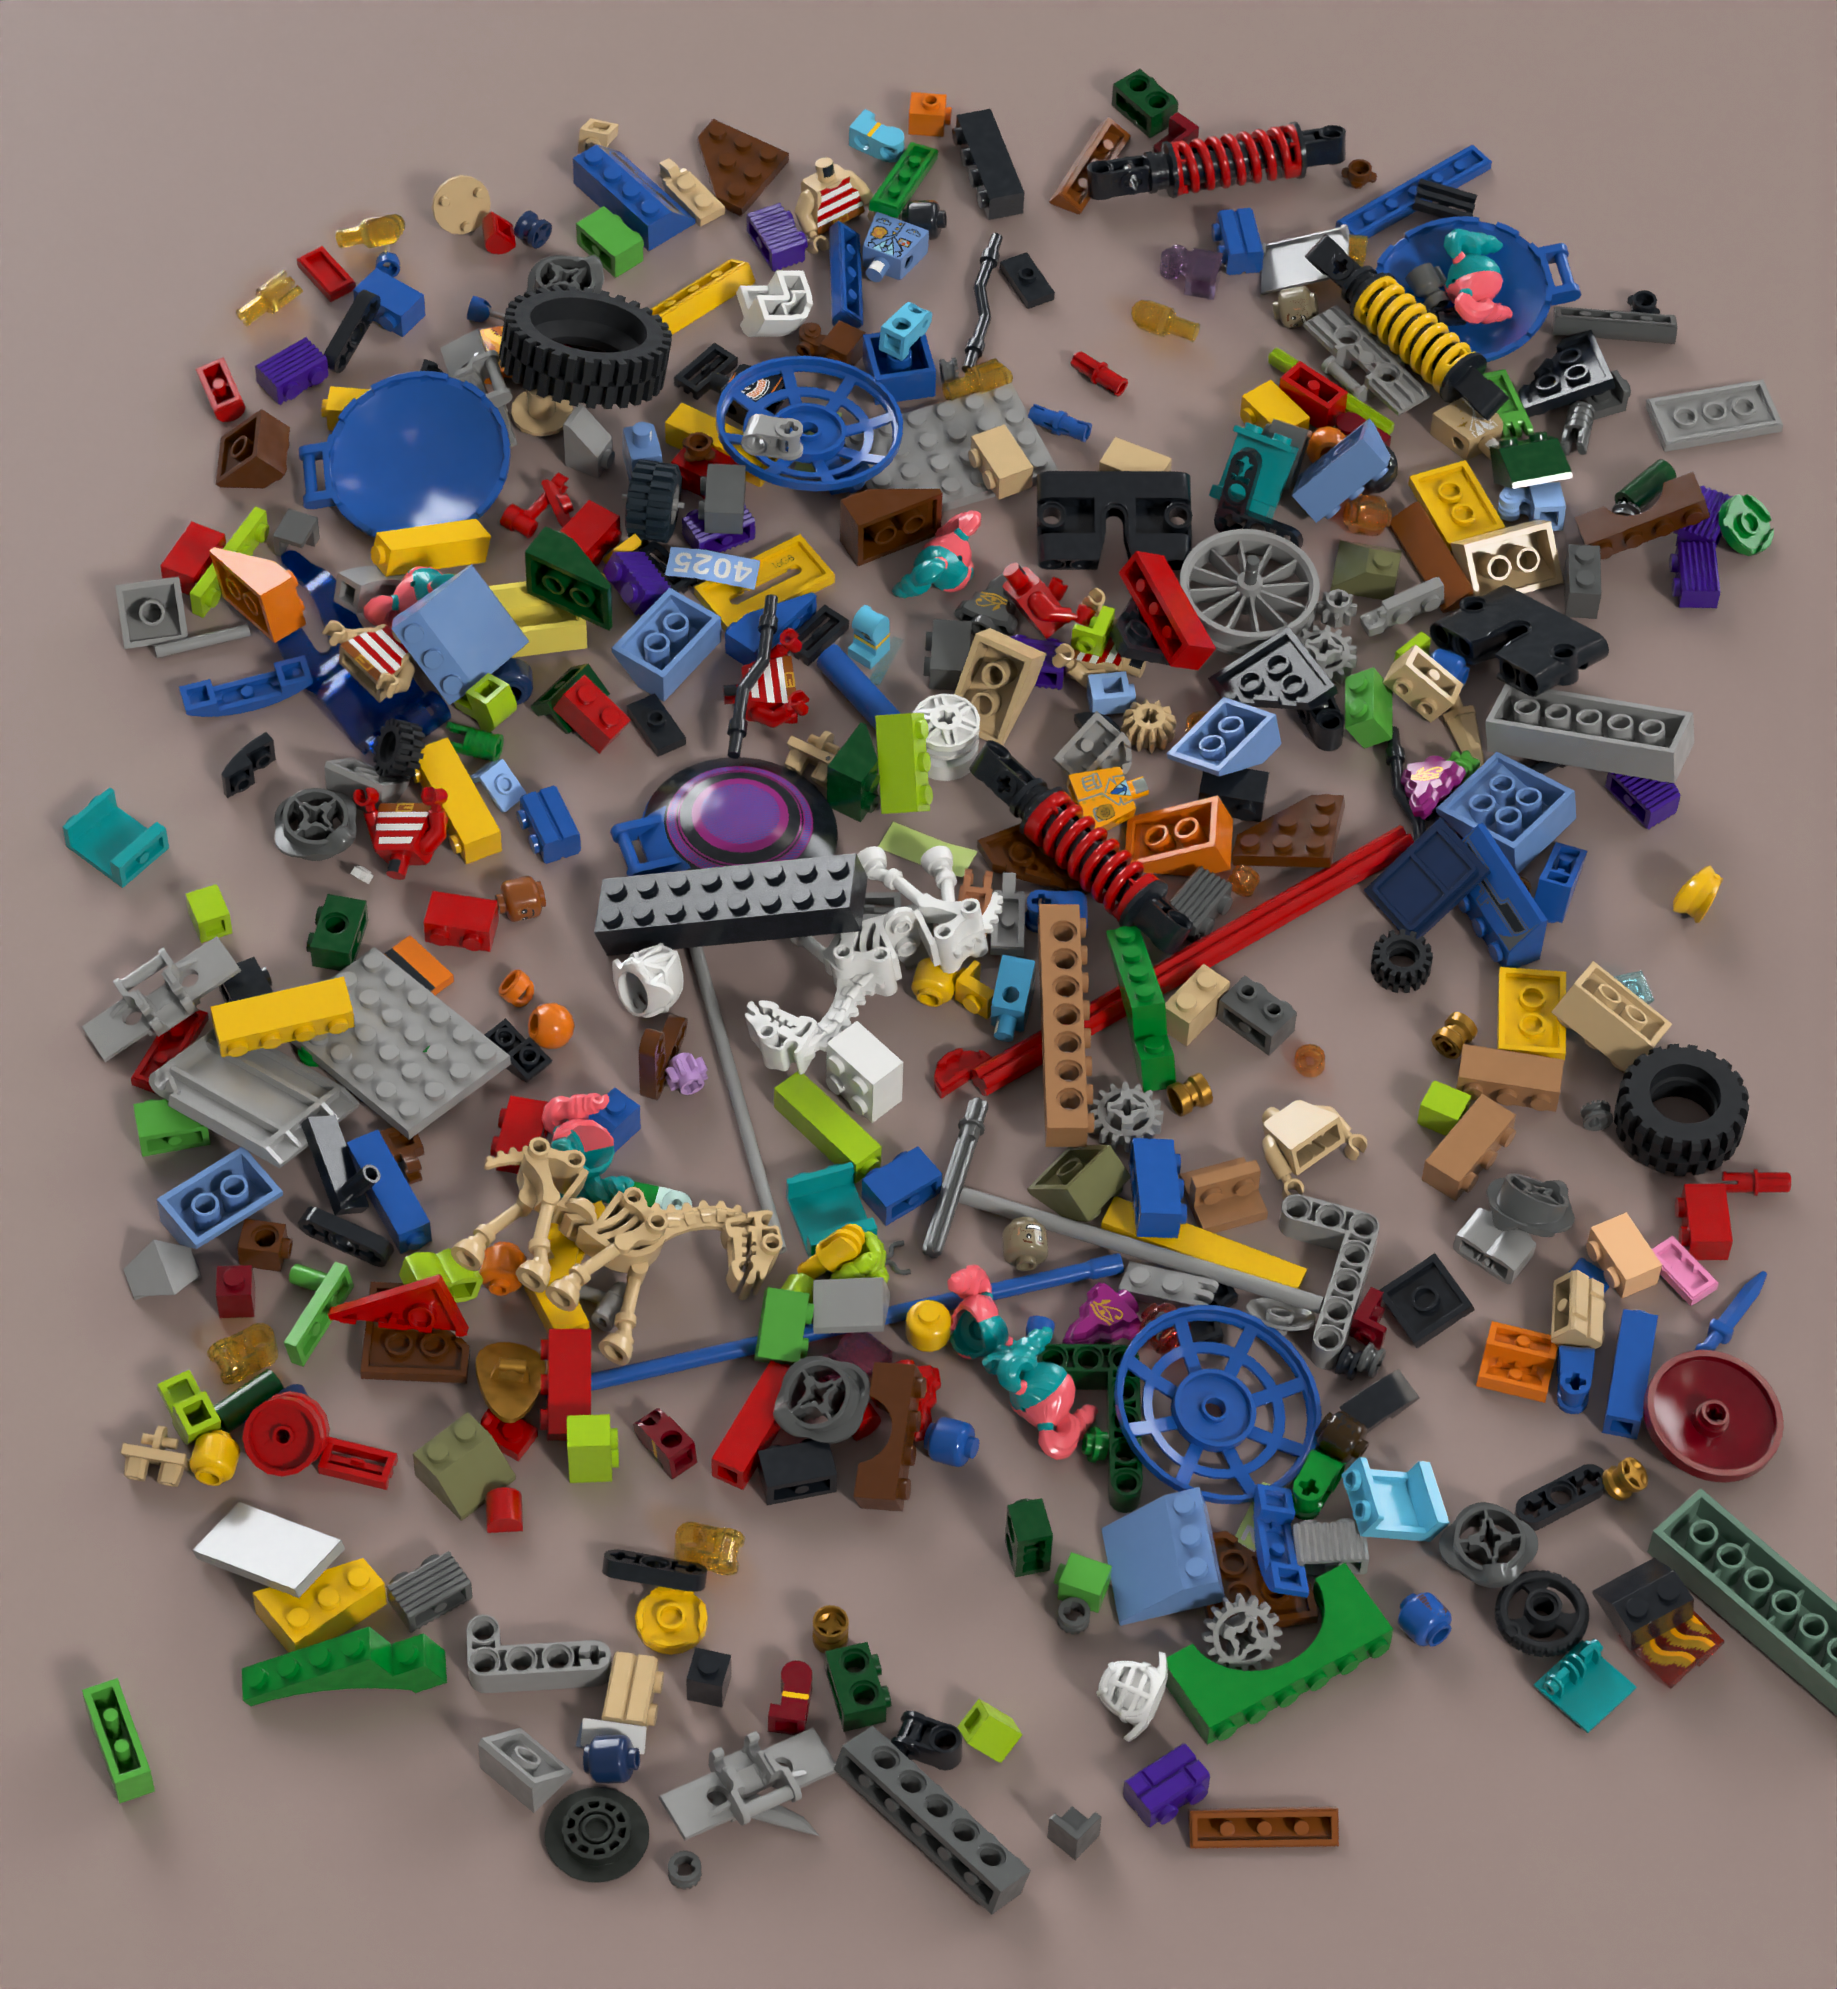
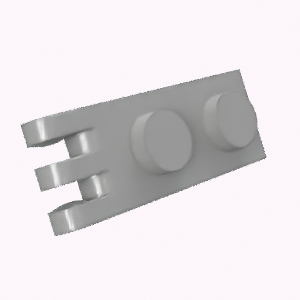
M1129 1262L1118 1290L1125 1289L1129 1291L1136 1301L1179 1309L1211 1304L1214 1298L1213 1293L1217 1291L1219 1284L1217 1281L1209 1278Z

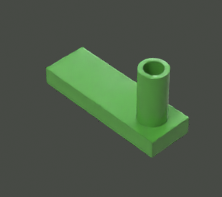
M335 1262L328 1273L300 1264H295L289 1274V1282L315 1291V1294L284 1341L291 1363L304 1367L332 1322L328 1317L330 1307L343 1304L354 1288L347 1265Z

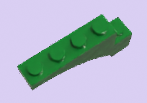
M1123 926L1118 929L1107 930L1106 940L1121 991L1135 1058L1136 1072L1142 1091L1145 1093L1149 1090L1167 1089V1086L1176 1083L1175 1058L1167 1035L1165 1000L1141 931L1137 926Z
M371 1627L356 1630L242 1668L243 1701L250 1707L280 1698L320 1691L378 1688L411 1690L414 1693H418L447 1683L445 1650L424 1633L391 1644Z

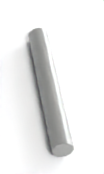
M248 624L155 645L156 658L249 637L251 636Z

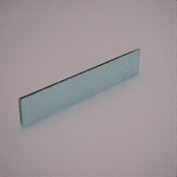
M895 636L892 637L890 650L880 659L870 677V681L873 684L880 685L902 645L903 639Z

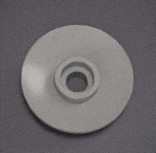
M1270 1298L1252 1299L1246 1305L1247 1314L1261 1319L1266 1326L1275 1328L1283 1336L1287 1334V1331L1309 1329L1315 1322V1316L1311 1311Z

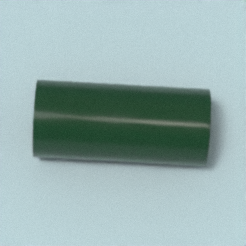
M1658 459L1615 494V503L1618 504L1620 501L1621 503L1626 501L1628 504L1629 501L1631 505L1634 503L1636 504L1635 507L1638 506L1639 510H1641L1662 493L1664 482L1677 478L1674 468L1667 461Z
M270 1369L264 1370L213 1405L221 1420L220 1430L231 1433L244 1424V1421L248 1419L256 1407L284 1389L274 1372Z

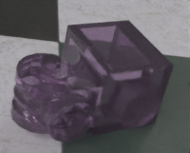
M1173 245L1161 254L1160 274L1168 280L1177 279L1180 274L1186 277L1184 295L1214 300L1221 276L1223 253L1198 248L1188 251L1182 245Z

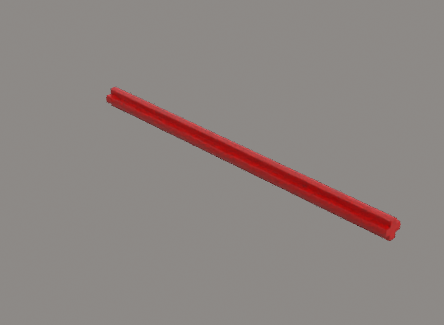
M1401 825L1393 828L1332 863L1331 868H1323L1155 964L1153 968L1162 994L1164 995L1186 982L1203 964L1211 968L1390 865L1414 843L1411 834H1406L1404 827ZM1119 986L1090 1002L1089 1020H1084V1028H1091V1036L1126 1016ZM1041 1030L971 1070L973 1073L971 1076L972 1082L975 1087H979L983 1096H988L1043 1064Z

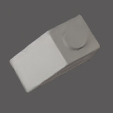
M578 403V407L574 408L563 424L565 466L599 478L605 468L609 469L615 458L612 436L584 405Z

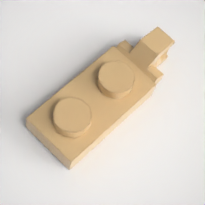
M670 158L659 163L661 172L659 174L663 178L662 183L665 186V192L696 219V224L699 227L725 214V206L690 171L688 172L685 168L680 170L678 165Z

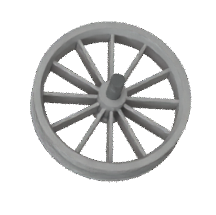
M1236 529L1212 535L1190 551L1180 573L1182 589L1215 645L1216 650L1242 657L1288 626L1295 635L1301 637V629L1305 628L1309 631L1315 620L1320 592L1317 570L1304 551L1279 535L1254 529ZM1245 554L1250 555V556H1248V558H1247V562H1246V559H1245ZM1238 555L1240 575L1223 558L1224 556ZM1257 556H1262V557H1263L1262 560H1261V562H1260V559H1259ZM1270 559L1284 565L1267 576L1261 577ZM1210 562L1222 575L1202 569L1201 567ZM1294 574L1301 580V582L1278 584ZM1193 580L1212 588L1189 589V584ZM1307 596L1308 602L1305 606L1286 598ZM1218 602L1202 612L1195 605V603ZM1232 609L1235 610L1227 627L1212 621ZM1276 611L1296 617L1297 619L1287 624ZM1259 612L1275 630L1260 632L1256 613ZM1241 614L1249 615L1252 632L1234 630Z

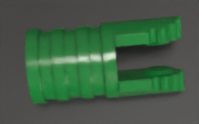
M447 722L446 729L448 731L465 736L463 744L450 741L456 753L482 758L490 762L499 760L504 744L503 735Z

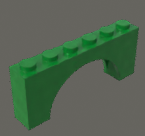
M1346 1563L1315 1578L1313 1594L1320 1612L1322 1626L1312 1644L1290 1662L1266 1670H1235L1211 1661L1194 1644L1166 1657L1168 1663L1166 1687L1206 1745L1217 1739L1219 1741L1228 1739L1241 1726L1247 1723H1258L1269 1711L1279 1706L1285 1708L1291 1705L1299 1695L1306 1691H1317L1325 1686L1332 1677L1340 1673L1342 1675L1349 1674L1358 1667L1360 1662L1370 1657L1373 1659L1378 1658L1388 1651L1393 1628Z

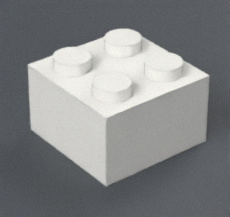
M856 1021L827 1042L826 1083L834 1094H840L849 1102L856 1114L863 1115L873 1123L902 1101L903 1061Z

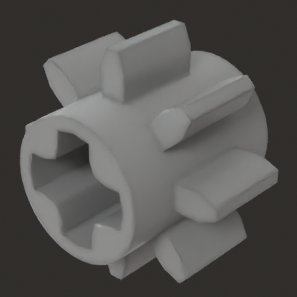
M1340 589L1332 590L1329 593L1325 591L1323 593V600L1318 601L1317 613L1322 614L1321 623H1326L1334 629L1344 625L1350 626L1351 617L1356 616L1357 605L1352 603L1353 595Z

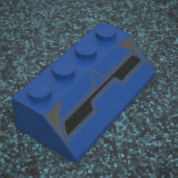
M596 144L573 158L574 184L600 208L605 206L613 214H617L632 231L638 232L644 241L643 247L648 251L696 224V219L620 151Z
M1478 824L1462 841L1468 844V848L1491 873L1458 903V907L1472 921L1476 935L1479 938L1482 937L1487 944L1492 960L1498 962L1501 967L1519 968L1540 959L1548 920L1485 824Z

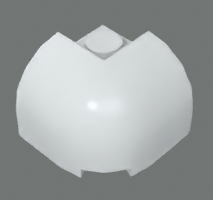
M776 271L768 286H740L736 292L744 316L740 326L743 333L748 337H780L792 334L805 322L813 305L812 294L804 271Z

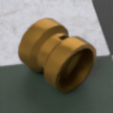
M1453 1012L1445 1020V1027L1439 1028L1432 1036L1431 1041L1441 1055L1446 1058L1457 1059L1462 1054L1463 1044L1470 1043L1476 1037L1478 1029L1468 1016L1460 1012Z
M1201 1073L1188 1077L1187 1081L1183 1084L1176 1082L1167 1086L1169 1102L1175 1113L1180 1117L1191 1113L1193 1107L1203 1108L1213 1102L1211 1088Z
M826 1605L818 1609L813 1616L812 1640L815 1648L821 1653L825 1654V1651L846 1647L848 1643L849 1619L842 1608Z

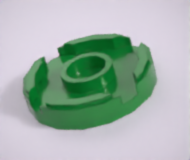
M1737 494L1722 504L1719 512V526L1723 537L1730 547L1740 554L1752 556L1765 551L1771 545L1774 537V528L1770 529L1769 521L1772 519L1769 511L1761 501L1752 495L1746 494L1743 496Z

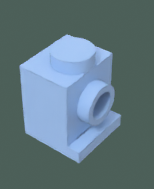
M1126 671L1088 675L1086 696L1090 712L1098 711L1103 715L1125 713L1126 709H1130L1131 703L1133 701L1136 702L1134 683L1129 684Z

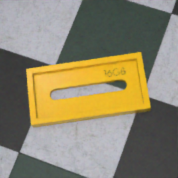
M799 534L751 558L760 561L755 588L786 573L788 569H799L801 571L799 574L739 604H732L730 601L744 594V591L752 589L705 581L694 587V595L706 609L721 616V628L726 632L731 623L738 622L745 614L764 608L767 595H776L778 603L811 592L816 593L835 583V574L803 536Z

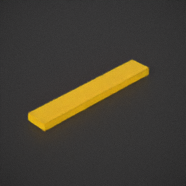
M1117 1196L1113 1198L1101 1223V1229L1293 1288L1300 1289L1306 1277L1307 1268L1188 1223L1180 1224L1178 1238L1137 1237L1133 1202Z

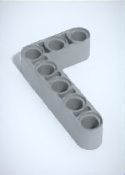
M1293 1194L1286 1197L1282 1202L1279 1220L1280 1231L1291 1239L1339 1251L1313 1334L1310 1358L1315 1366L1329 1370L1336 1367L1339 1357L1346 1346L1352 1319L1357 1311L1375 1253L1379 1222L1374 1215L1364 1211L1300 1194ZM1340 1289H1347L1349 1290V1292H1345ZM1332 1317H1338L1341 1320H1334ZM1326 1345V1346H1330V1347H1333V1348L1329 1349V1348H1324V1347H1322V1346Z

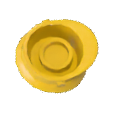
M1711 865L1705 866L1678 891L1673 900V911L1687 913L1690 917L1694 918L1695 923H1699L1714 901L1723 878L1715 873Z

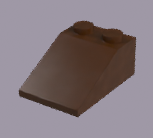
M867 489L860 493L851 494L841 500L840 542L858 567L935 537L937 529L941 528L943 493L940 489Z

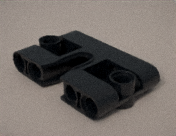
M1045 471L1037 475L1038 566L1048 570H1097L1105 541L1106 519L1114 516L1118 517L1123 523V542L1128 560L1136 551L1165 556L1172 570H1181L1187 555L1192 550L1193 514L1191 510L1190 475L1178 471ZM1052 516L1057 518L1059 522L1048 524L1044 521V518ZM1172 517H1180L1185 523L1176 525L1170 519Z
M1502 585L1482 597L1468 596L1463 598L1459 603L1458 610L1432 623L1430 626V636L1439 648L1463 656L1465 661L1471 665L1496 657L1499 659L1500 672L1496 675V678L1531 697H1536L1556 685L1567 686L1576 683L1579 679V669L1584 670L1606 658L1609 654L1608 643L1600 633L1507 585Z

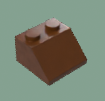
M261 409L223 435L220 441L215 485L220 488L265 489L275 481L281 480L287 471L286 462L290 445V427Z

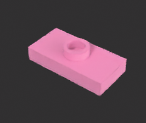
M1673 1235L1652 1249L1662 1264L1660 1275L1690 1306H1693L1717 1290L1718 1282Z

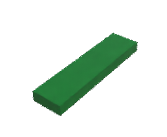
M910 142L870 200L869 210L898 218L936 162L938 150Z

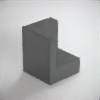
M288 509L273 535L275 555L282 557L288 545L302 548L307 544L315 547L320 539L318 517Z
M1072 1806L1061 1818L1056 1814L1049 1818L1047 1838L1076 1860L1100 1836L1102 1817L1095 1812L1088 1819Z

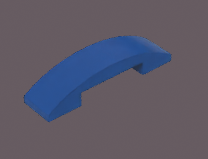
M302 655L274 662L275 671L217 686H212L211 679L180 686L179 690L186 714L198 717L229 716L258 710L283 701L313 683L306 657Z
M1257 1484L1254 1494V1537L1258 1564L1263 1580L1273 1593L1307 1598L1309 1588L1305 1566H1298L1291 1523L1295 1517L1291 1489Z

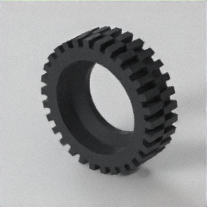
M553 286L550 291H547L544 287L538 288L536 293L527 291L524 292V297L518 295L514 301H510L505 312L499 350V364L501 368H504V373L507 376H512V381L516 384L523 383V388L527 391L536 389V395L545 398L547 395L553 396L552 401L561 403L563 399L568 400L571 406L578 407V403H585L586 408L595 409L596 404L602 405L603 409H612L613 404H616L619 408H628V403L637 406L641 404L642 400L648 402L652 400V396L656 397L660 390L663 389L672 333L668 330V324L666 322L662 323V318L658 314L652 315L653 310L650 308L640 309V303L634 300L629 303L625 302L626 297L617 295L614 298L609 296L610 292L601 290V293L597 294L592 293V288L585 287L584 291H577L575 286H567V290H562L559 286ZM565 345L587 346L607 353L584 351Z

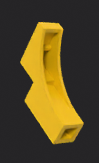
M602 1200L593 1203L597 1220L606 1209ZM552 1222L548 1234L550 1252L547 1255L551 1266L548 1286L557 1279L569 1276V1269L576 1263L581 1264L586 1254L575 1245L574 1241L569 1240L559 1231L558 1224ZM524 1286L547 1333L548 1329H590L589 1320L580 1302H578L577 1307L573 1311H564L551 1303L546 1296V1290L539 1293Z

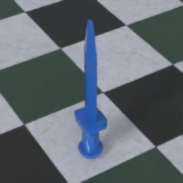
M1760 1272L1746 1283L1718 1320L1713 1318L1710 1321L1707 1338L1703 1343H1698L1695 1350L1715 1351L1720 1343L1728 1344L1731 1341L1734 1332L1733 1328L1760 1294L1767 1277V1272Z

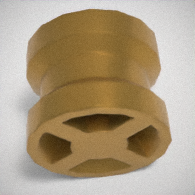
M1626 1457L1621 1460L1618 1466L1609 1467L1602 1476L1606 1491L1612 1498L1618 1501L1628 1499L1633 1492H1640L1648 1484V1475L1645 1468L1637 1459L1632 1457Z

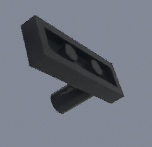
M336 1115L307 1117L301 1123L334 1215L363 1213L369 1207L365 1193L380 1180L379 1170L375 1166L367 1164L356 1172Z

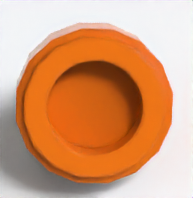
M514 970L503 980L498 994L506 1002L521 1008L531 1001L534 994V984L530 977L522 970ZM526 990L525 995L521 999H518Z

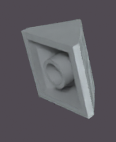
M179 576L115 585L125 649L158 645L188 638Z
M354 757L326 761L324 766L327 790L346 794L354 801L353 794L355 790L362 789L367 800L366 788L372 787L379 793V800L375 804L376 809H379L380 803H397L409 784V781L380 776L377 774L378 771H375L374 766ZM355 803L357 809L366 812L365 806H359Z
M884 1278L813 1280L814 1334L883 1332L891 1298L890 1290Z
M521 1728L481 1738L478 1743L480 1768L533 1813L564 1785L573 1774L571 1769Z

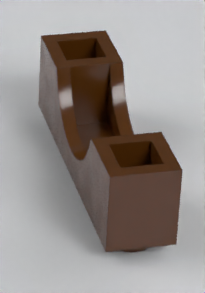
M1690 472L1664 482L1659 500L1654 506L1643 513L1631 516L1618 515L1602 506L1574 518L1584 545L1600 546V559L1603 560L1629 548H1636L1642 543L1655 538L1667 536L1681 528L1696 525L1702 520L1710 518V514L1695 474Z
M874 1362L869 1396L877 1408L890 1415L892 1431L888 1443L879 1454L858 1464L853 1497L861 1509L903 1512L904 1500H909L911 1480L908 1479L909 1467L914 1466L916 1461V1446L913 1445L914 1434L919 1432L921 1427V1412L918 1411L919 1401L926 1394V1378L922 1376L915 1364Z

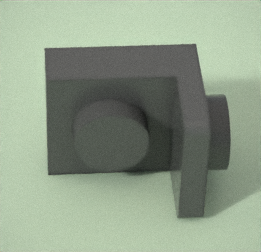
M1618 370L1611 371L1616 388L1608 390L1601 395H1594L1580 400L1590 404L1595 409L1594 420L1626 411L1631 389L1628 381L1621 377Z

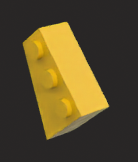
M364 1558L326 1569L299 1598L271 1587L252 1592L257 1616L288 1653L341 1636L387 1605L385 1583Z

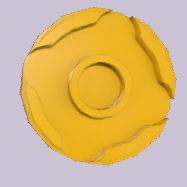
M657 1587L638 1603L635 1614L637 1634L642 1642L655 1652L668 1655L685 1653L697 1646L705 1636L708 1625L706 1605L701 1598L699 1599L694 1595V1592Z

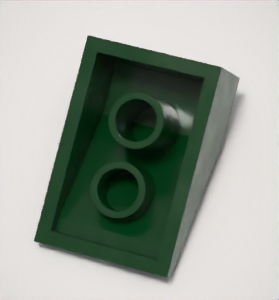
M545 526L525 550L527 593L610 631L613 627L610 583L573 538L568 537L561 531H555Z

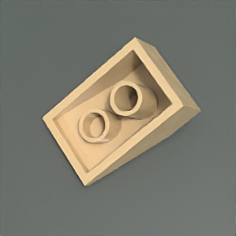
M991 628L975 634L954 694L967 699L976 707L980 716L979 738L986 741L992 740L1004 745L1036 684L1046 653Z

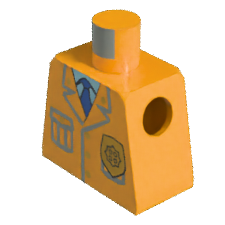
M1120 767L1074 773L1068 775L1066 783L1072 801L1083 808L1082 817L1092 816L1096 822L1095 828L1104 827L1107 831L1134 816L1136 806L1133 800L1149 795L1148 786L1143 776L1126 782Z

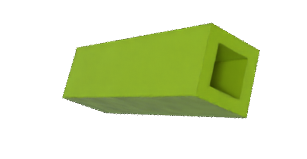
M797 1071L774 1088V1108L834 1164L852 1162L855 1184L862 1180L872 1169L880 1168L882 1146L804 1073L800 1075Z

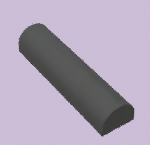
M1558 306L1554 307L1552 335L1574 336L1592 330L1595 338L1665 344H1675L1678 329L1675 315Z

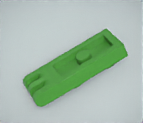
M1506 369L1484 373V377L1494 382L1510 398L1497 411L1504 424L1501 439L1510 437V431L1513 437L1521 438V427L1526 436L1534 433L1531 421Z

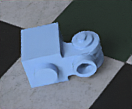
M1560 482L1531 485L1528 488L1512 489L1505 487L1501 491L1498 504V515L1501 519L1515 521L1520 517V514H1525L1528 516L1529 521L1536 519L1551 521L1553 531L1563 530L1566 504Z

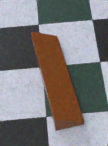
M1110 117L1104 120L1092 134L1049 200V203L1079 215L1091 199L1088 196L1087 165L1093 161L1117 159L1131 135Z
M1419 501L1412 503L1388 520L1389 527L1423 582L1439 577L1444 584L1445 603L1439 606L1442 613L1459 609V603L1463 598L1473 596V587Z
M1337 1807L1188 1809L1190 1848L1339 1846Z

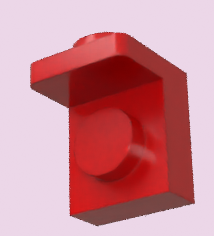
M487 1409L481 1419L480 1424L491 1434L501 1452L518 1462L538 1437V1428L522 1419L514 1423H505L500 1421L490 1409Z

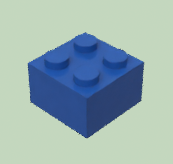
M880 332L863 335V363L865 371L875 378V382L882 383L893 395L896 402L935 396L936 369L926 334L920 336L909 348V354L903 361L879 350ZM873 397L875 405H879L880 403Z

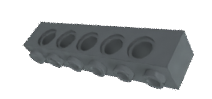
M874 1726L869 1727L842 1745L834 1770L991 1915L1022 1893L1031 1870Z

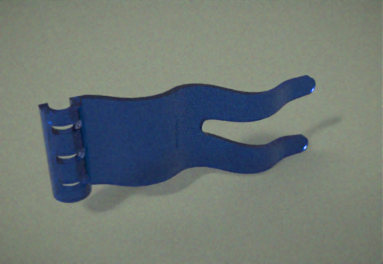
M289 550L282 554V566L286 570L289 569L295 575L298 583L309 593L319 612L324 628L331 620L338 621L344 628L348 629L364 628L354 612L333 601L337 581L327 570L311 563L297 551ZM302 628L276 642L284 660L305 655L313 683L305 688L304 691L318 699L331 712L354 746L364 755L371 751L376 756V752H373L374 746L378 745L376 738L377 735L381 736L380 729L382 726L385 727L387 720L390 721L394 718L419 724L418 726L422 727V732L427 737L451 718L450 710L445 701L434 691L429 690L424 693L414 678H412L410 687L406 692L393 694L392 698L386 697L379 703L339 663L341 645L339 643L334 647L331 646L326 652H319ZM428 707H430L434 712L432 716L426 710Z

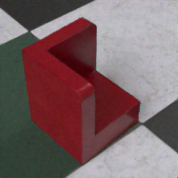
M1176 112L1169 117L1168 135L1153 145V152H1161V145L1165 141H1185L1189 145L1192 139L1199 137V126L1179 112Z

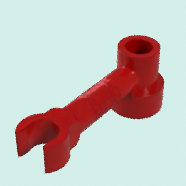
M560 472L552 478L551 482L557 486L561 495L569 488L564 485L569 478ZM545 492L527 510L520 508L514 503L510 504L502 514L500 525L511 532L516 530L527 538L532 537L538 528V522L535 519L550 504Z

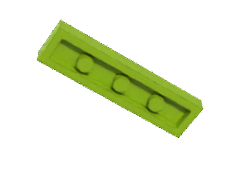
M255 506L223 549L252 556L259 543H263L267 539L270 531L266 510ZM213 563L190 592L192 613L202 618L205 617L211 608L216 607L222 594Z

